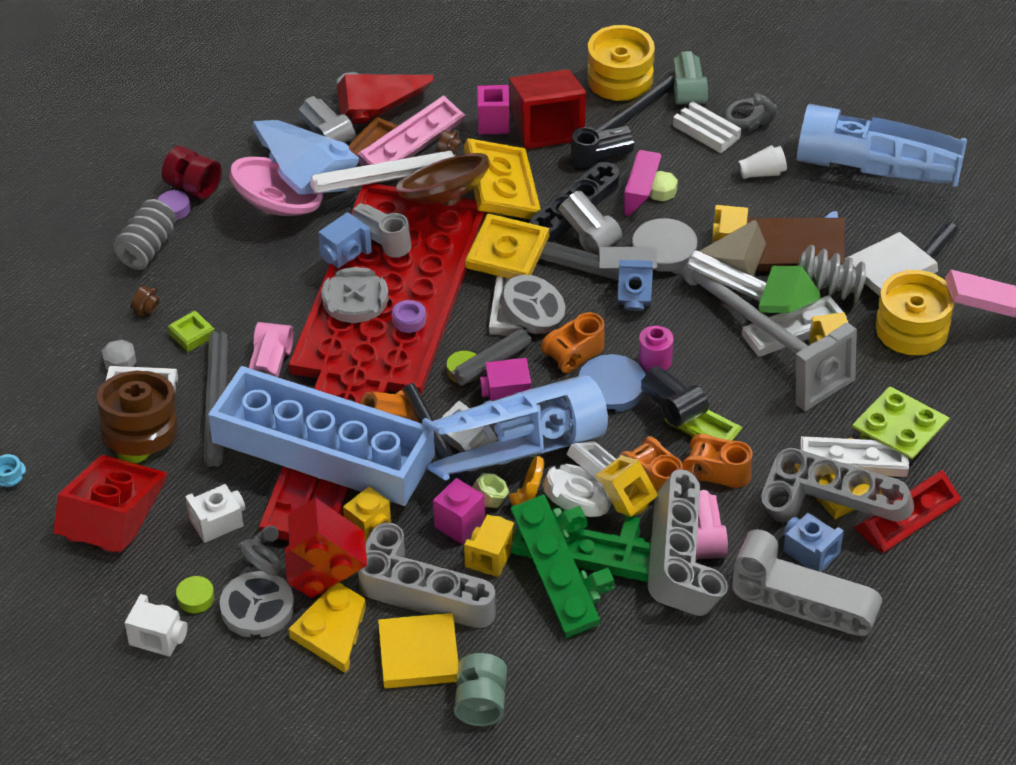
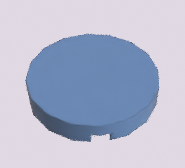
M616 354L600 355L589 360L580 370L579 376H590L597 383L602 391L607 409L623 412L635 407L644 397L645 392L641 390V380L645 377V372L637 362L626 356Z

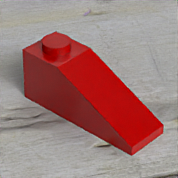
M345 74L337 84L340 115H346L354 124L366 123L425 92L434 81L433 75Z

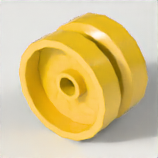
M612 25L602 28L592 35L588 42L587 80L594 93L602 98L614 101H629L639 97L651 88L653 84L655 48L654 41L649 34L639 28L628 25Z
M904 270L891 275L883 283L880 291L879 309L875 323L877 336L889 348L907 355H926L939 350L947 342L955 305L946 280L934 273L923 270Z

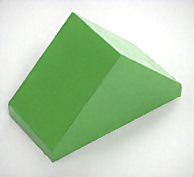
M772 266L759 304V312L791 313L820 300V292L802 266Z

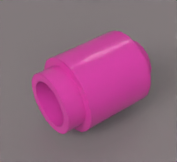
M649 326L640 333L638 362L645 373L657 365L662 369L668 370L672 364L674 337L672 332L665 327Z

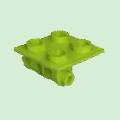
M889 386L853 423L852 428L861 432L860 440H876L913 459L949 421V417Z

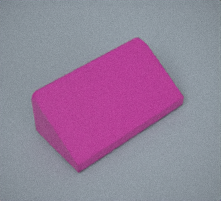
M643 150L637 152L624 192L625 216H630L650 195L661 159L660 153Z

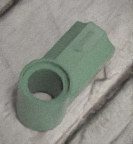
M692 51L681 52L679 56L673 58L676 105H689L693 101L698 105L707 104L708 83L707 77L702 76L700 59Z

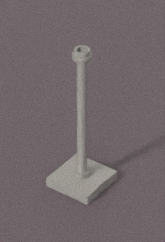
M688 263L684 266L682 275L688 284H700L796 354V405L803 411L809 410L855 381L857 329L848 322L830 332L816 343L814 342L808 346L720 282L688 268Z

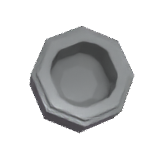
M125 340L109 342L102 349L106 369H109V366L133 367L137 362L133 344Z

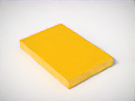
M467 138L464 145L465 154L483 153L488 156L490 161L487 173L473 188L478 211L531 219L541 209L526 149Z

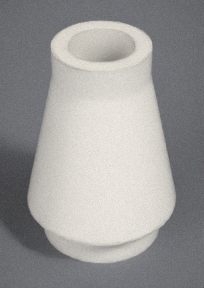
M771 145L746 159L738 161L743 179L749 177L780 176V172L787 170L786 159L781 146L774 148Z

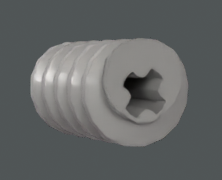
M149 199L143 202L140 209L135 212L133 218L129 220L127 226L122 229L121 234L116 237L113 243L118 258L132 269H145L149 261L154 258L155 253L160 250L161 245L166 242L167 236L172 234L173 224L177 220L175 212L167 204L156 199Z
M810 244L802 252L797 266H802L810 279L816 281V287L819 291L827 284L828 293L832 296L839 288L841 289L842 300H845L850 293H854V304H856L864 286L866 264L861 261L853 269V259L850 257L840 264V255L838 253H835L828 260L826 249H822L815 256V247Z

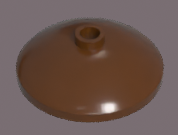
M483 153L463 154L443 159L407 175L398 182L396 189L399 196L409 201L423 204L442 202L444 206H449L459 202L461 195L469 192L487 173L490 161L488 156Z

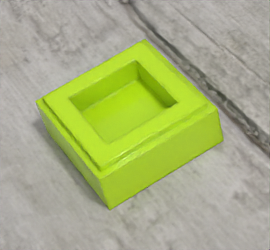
M196 311L168 325L169 335L187 352L209 341V335L215 331Z

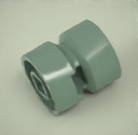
M474 653L460 660L457 671L458 688L455 692L454 714L459 720L473 726H488L502 719L504 716V690L506 689L507 665L502 659L488 653Z

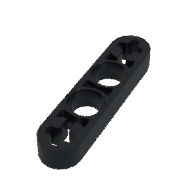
M601 162L594 165L531 218L530 224L546 228L550 226L547 241H556L572 227L564 215L557 212L560 205L574 192L587 191L593 194L587 198L596 207L618 188V167L609 162Z

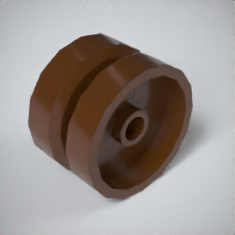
M135 370L115 375L107 379L99 387L96 398L100 415V432L103 443L111 451L122 455L142 456L156 453L166 448L175 440L178 432L175 392L172 382L166 377L152 371Z

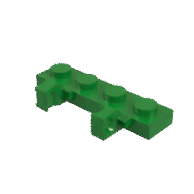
M545 494L512 506L511 513L565 637L568 638L601 625L594 604L601 601L599 595L615 589V581L609 568L591 573L588 577L585 570L580 573L566 542L570 540V533L587 527V520L581 506L563 512L560 508L551 510Z
M555 503L553 509L560 508L562 512L565 511V509ZM626 515L620 536L585 529L570 533V540L566 544L576 566L592 571L609 568L612 575L648 582L651 543L645 542L643 538H638L640 518ZM517 527L512 542V554L530 557Z

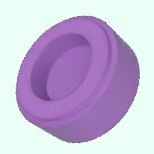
M167 191L158 198L159 201L167 204L175 212L177 220L184 218L190 212L189 197L182 191Z
M414 300L399 302L392 310L393 325L396 329L407 333L420 330L426 323L425 307L420 302Z

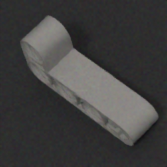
M787 448L778 453L761 496L762 502L770 516L774 520L783 523L789 522L793 517L797 516L806 494L891 521L905 520L914 510L911 493L907 485L899 479L796 448ZM801 464V468L797 473L792 475L786 474V470L790 465ZM824 475H835L834 480L830 484H819V480ZM858 485H869V489L865 494H853V490ZM901 496L902 501L896 500L897 497ZM778 497H789L784 506L773 507V503ZM888 499L894 501L893 505H890Z
M679 469L669 476L657 491L658 497L654 500L648 590L656 601L664 605L703 616L708 614L727 593L728 584L725 577L719 571L695 563L700 485L692 473Z
M383 523L373 529L366 542L367 566L358 571L359 588L364 596L427 615L453 613L454 622L474 628H483L492 624L496 615L495 589L490 582L405 558L403 530L396 524Z
M758 529L748 532L734 564L732 588L738 597L745 601L852 635L866 636L870 634L882 604V597L877 591L858 583L777 559L778 541L773 535Z

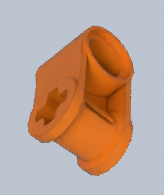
M596 313L580 314L561 328L551 331L541 343V352L547 357L551 356L558 363V367L562 372H573L580 365L603 352L605 348L604 320Z
M698 434L692 437L689 445L691 452L689 457L683 461V470L692 473L698 481L726 485L731 488H741L749 484L752 477V450L749 445L741 441L716 438L707 434Z
M651 436L642 440V445L633 451H624L620 454V456L623 455L640 461L656 492L675 470H683L682 462L667 451L657 439Z

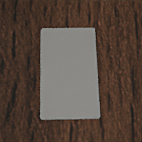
M600 247L599 268H619V260L653 261V268H657V247Z

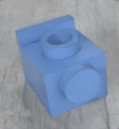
M348 212L318 232L321 257L329 264L332 263L337 268L355 259L361 252H364L366 255L372 252L370 228Z
M619 260L618 305H624L625 310L643 311L644 306H651L653 261ZM631 280H639L642 286L637 290H633L629 287V282Z
M809 513L802 519L793 517L787 523L783 532L785 535L783 552L805 567L822 572L840 554L844 530L839 527L834 530Z

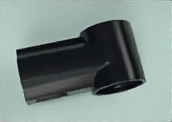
M628 126L600 132L587 127L576 129L572 134L571 164L578 169L585 170L596 165L598 159L633 152L632 132Z
M658 365L649 369L646 376L641 380V390L662 406L664 416L674 427H679L708 411V400L700 387L697 385L686 387L667 370L660 368Z

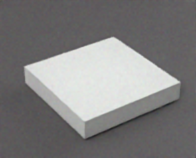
M900 232L849 256L853 259V269L861 261L866 264L864 283L879 296L883 283L893 274L904 270L938 272L937 262Z

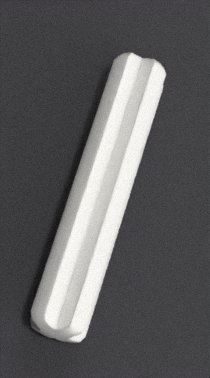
M699 251L692 253L688 261V268L761 301L766 286L765 282Z

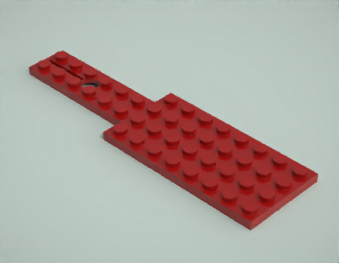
M374 183L362 185L353 209L362 203L385 214L399 213L404 215L408 220L411 250L404 256L390 257L383 252L381 244L371 239L372 252L368 255L361 252L355 259L348 261L340 268L331 263L289 362L290 374L318 378L314 387L315 390L361 404L360 400L365 392H399L410 383L415 384L422 396L467 270L465 260L480 231L487 212L478 211L476 200L461 198L459 202L449 206H444L442 202L423 204L404 199L399 196L396 187ZM353 267L367 268L374 271L375 275L380 279L382 276L386 281L389 299L386 308L377 317L358 323L342 322L331 317L324 309L321 295L323 284L328 278L330 281L331 278L336 276V272L342 269ZM414 300L420 302L425 307L426 323L423 328L411 333L402 332L395 328L392 320V310L399 302ZM283 466L260 522L259 531L261 532L267 526H275L279 532L277 539L289 541L288 514L308 503L312 497V500L317 498L342 515L343 506L347 503L351 488Z

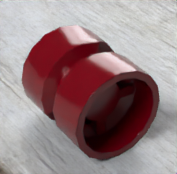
M179 145L174 147L166 156L162 165L161 175L165 183L205 200L217 189L221 180L222 168L219 162Z

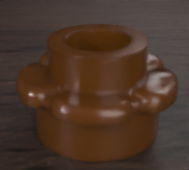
M444 130L436 153L452 151L456 155L461 143V139L456 138L457 131L452 133Z
M144 285L141 286L134 295L130 308L135 310L140 317L145 313L153 314L160 301V298L156 296L157 289L155 287L150 289Z

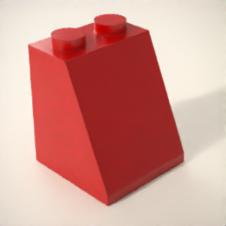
M569 69L509 78V102L525 149L572 142L573 132L576 129L585 127L586 92Z

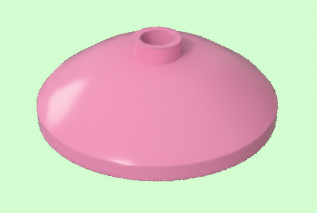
M244 157L236 160L231 166L229 178L236 191L251 205L267 214L279 216L304 215L318 209L322 202L323 193L299 195L278 174V163L272 162L270 158Z

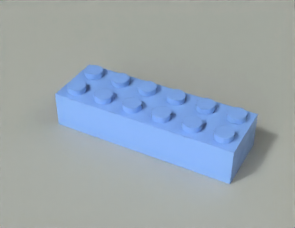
M243 366L239 368L208 414L212 443L360 492L370 486L387 500L406 506L427 470V465L431 463L435 456L434 431L422 423Z

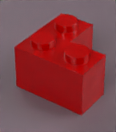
M317 498L288 514L289 546L285 547L286 580L295 589L312 599L367 566L364 530Z

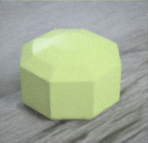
M656 172L649 196L653 200L663 202L674 198L678 180L672 173Z
M482 473L472 486V488L484 494L486 507L498 508L509 493L505 481L497 475Z

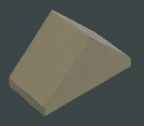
M753 220L699 252L753 277L766 242L757 221Z

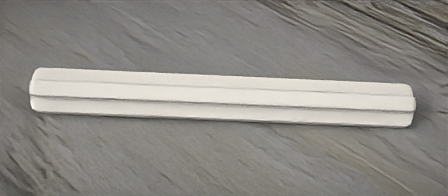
M452 151L315 174L311 176L310 186L314 193L318 194L401 179L422 167L454 157L455 155Z

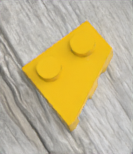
M341 583L335 584L289 628V637L345 673L350 666L351 651L353 645L356 644L359 634L358 626L362 622L366 609L365 598Z

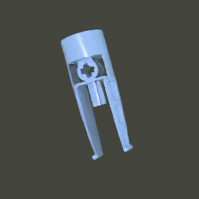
M808 104L799 139L797 161L829 167L830 162L861 168V172L922 182L951 183L952 186H958L967 139L961 138L959 140L939 132L872 117V121L843 116L840 115V109Z
M581 375L517 392L512 396L495 401L489 400L480 406L464 411L460 410L435 421L424 418L422 424L440 435L497 423L494 426V431L498 434L499 440L429 463L427 469L440 478L448 480L449 474L475 471L479 468L495 464L503 465L516 459L528 456L534 457L571 446L574 443L600 438L605 434L608 426L607 407L602 391L590 376Z

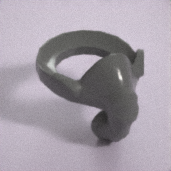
M754 93L753 98L741 99L731 104L725 112V120L741 129L749 128L751 131H754L760 125L766 126L776 116L778 107L765 95ZM742 105L754 107L753 113L746 118L735 119L732 117L733 111Z
M267 526L258 535H255L253 539L243 540L237 546V549L241 550L243 559L247 564L254 565L272 576H277L281 572L280 560L266 546L267 541H274L279 536L278 529L275 526Z

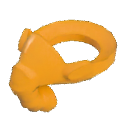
M540 456L533 458L522 488L518 489L517 493L509 494L510 502L513 506L535 498L544 469V459ZM548 501L550 508L553 509L554 504Z

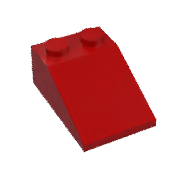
M101 455L58 494L53 533L65 536L73 542H86L97 545L104 551L121 552L136 537L167 479V472Z

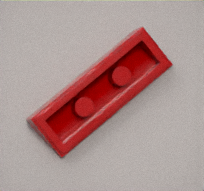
M943 470L929 476L909 490L913 498L914 510L907 519L891 521L871 515L854 527L875 548L884 553L962 500ZM899 496L896 500L902 501L901 496Z

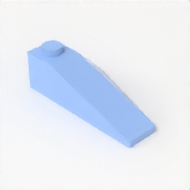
M279 120L253 121L252 128L261 144L271 151L269 154L270 160L279 165L278 174L299 195L315 194L310 186L312 175L355 168L358 164L359 158L349 150L347 144ZM348 188L340 189V190H334V191H329V192L348 191Z

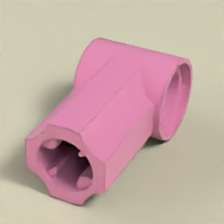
M258 322L254 332V352L249 368L279 377L285 355L289 356L292 350L293 326Z
M702 490L699 497L696 560L727 558V531L725 525H721L716 496L711 495L707 490Z

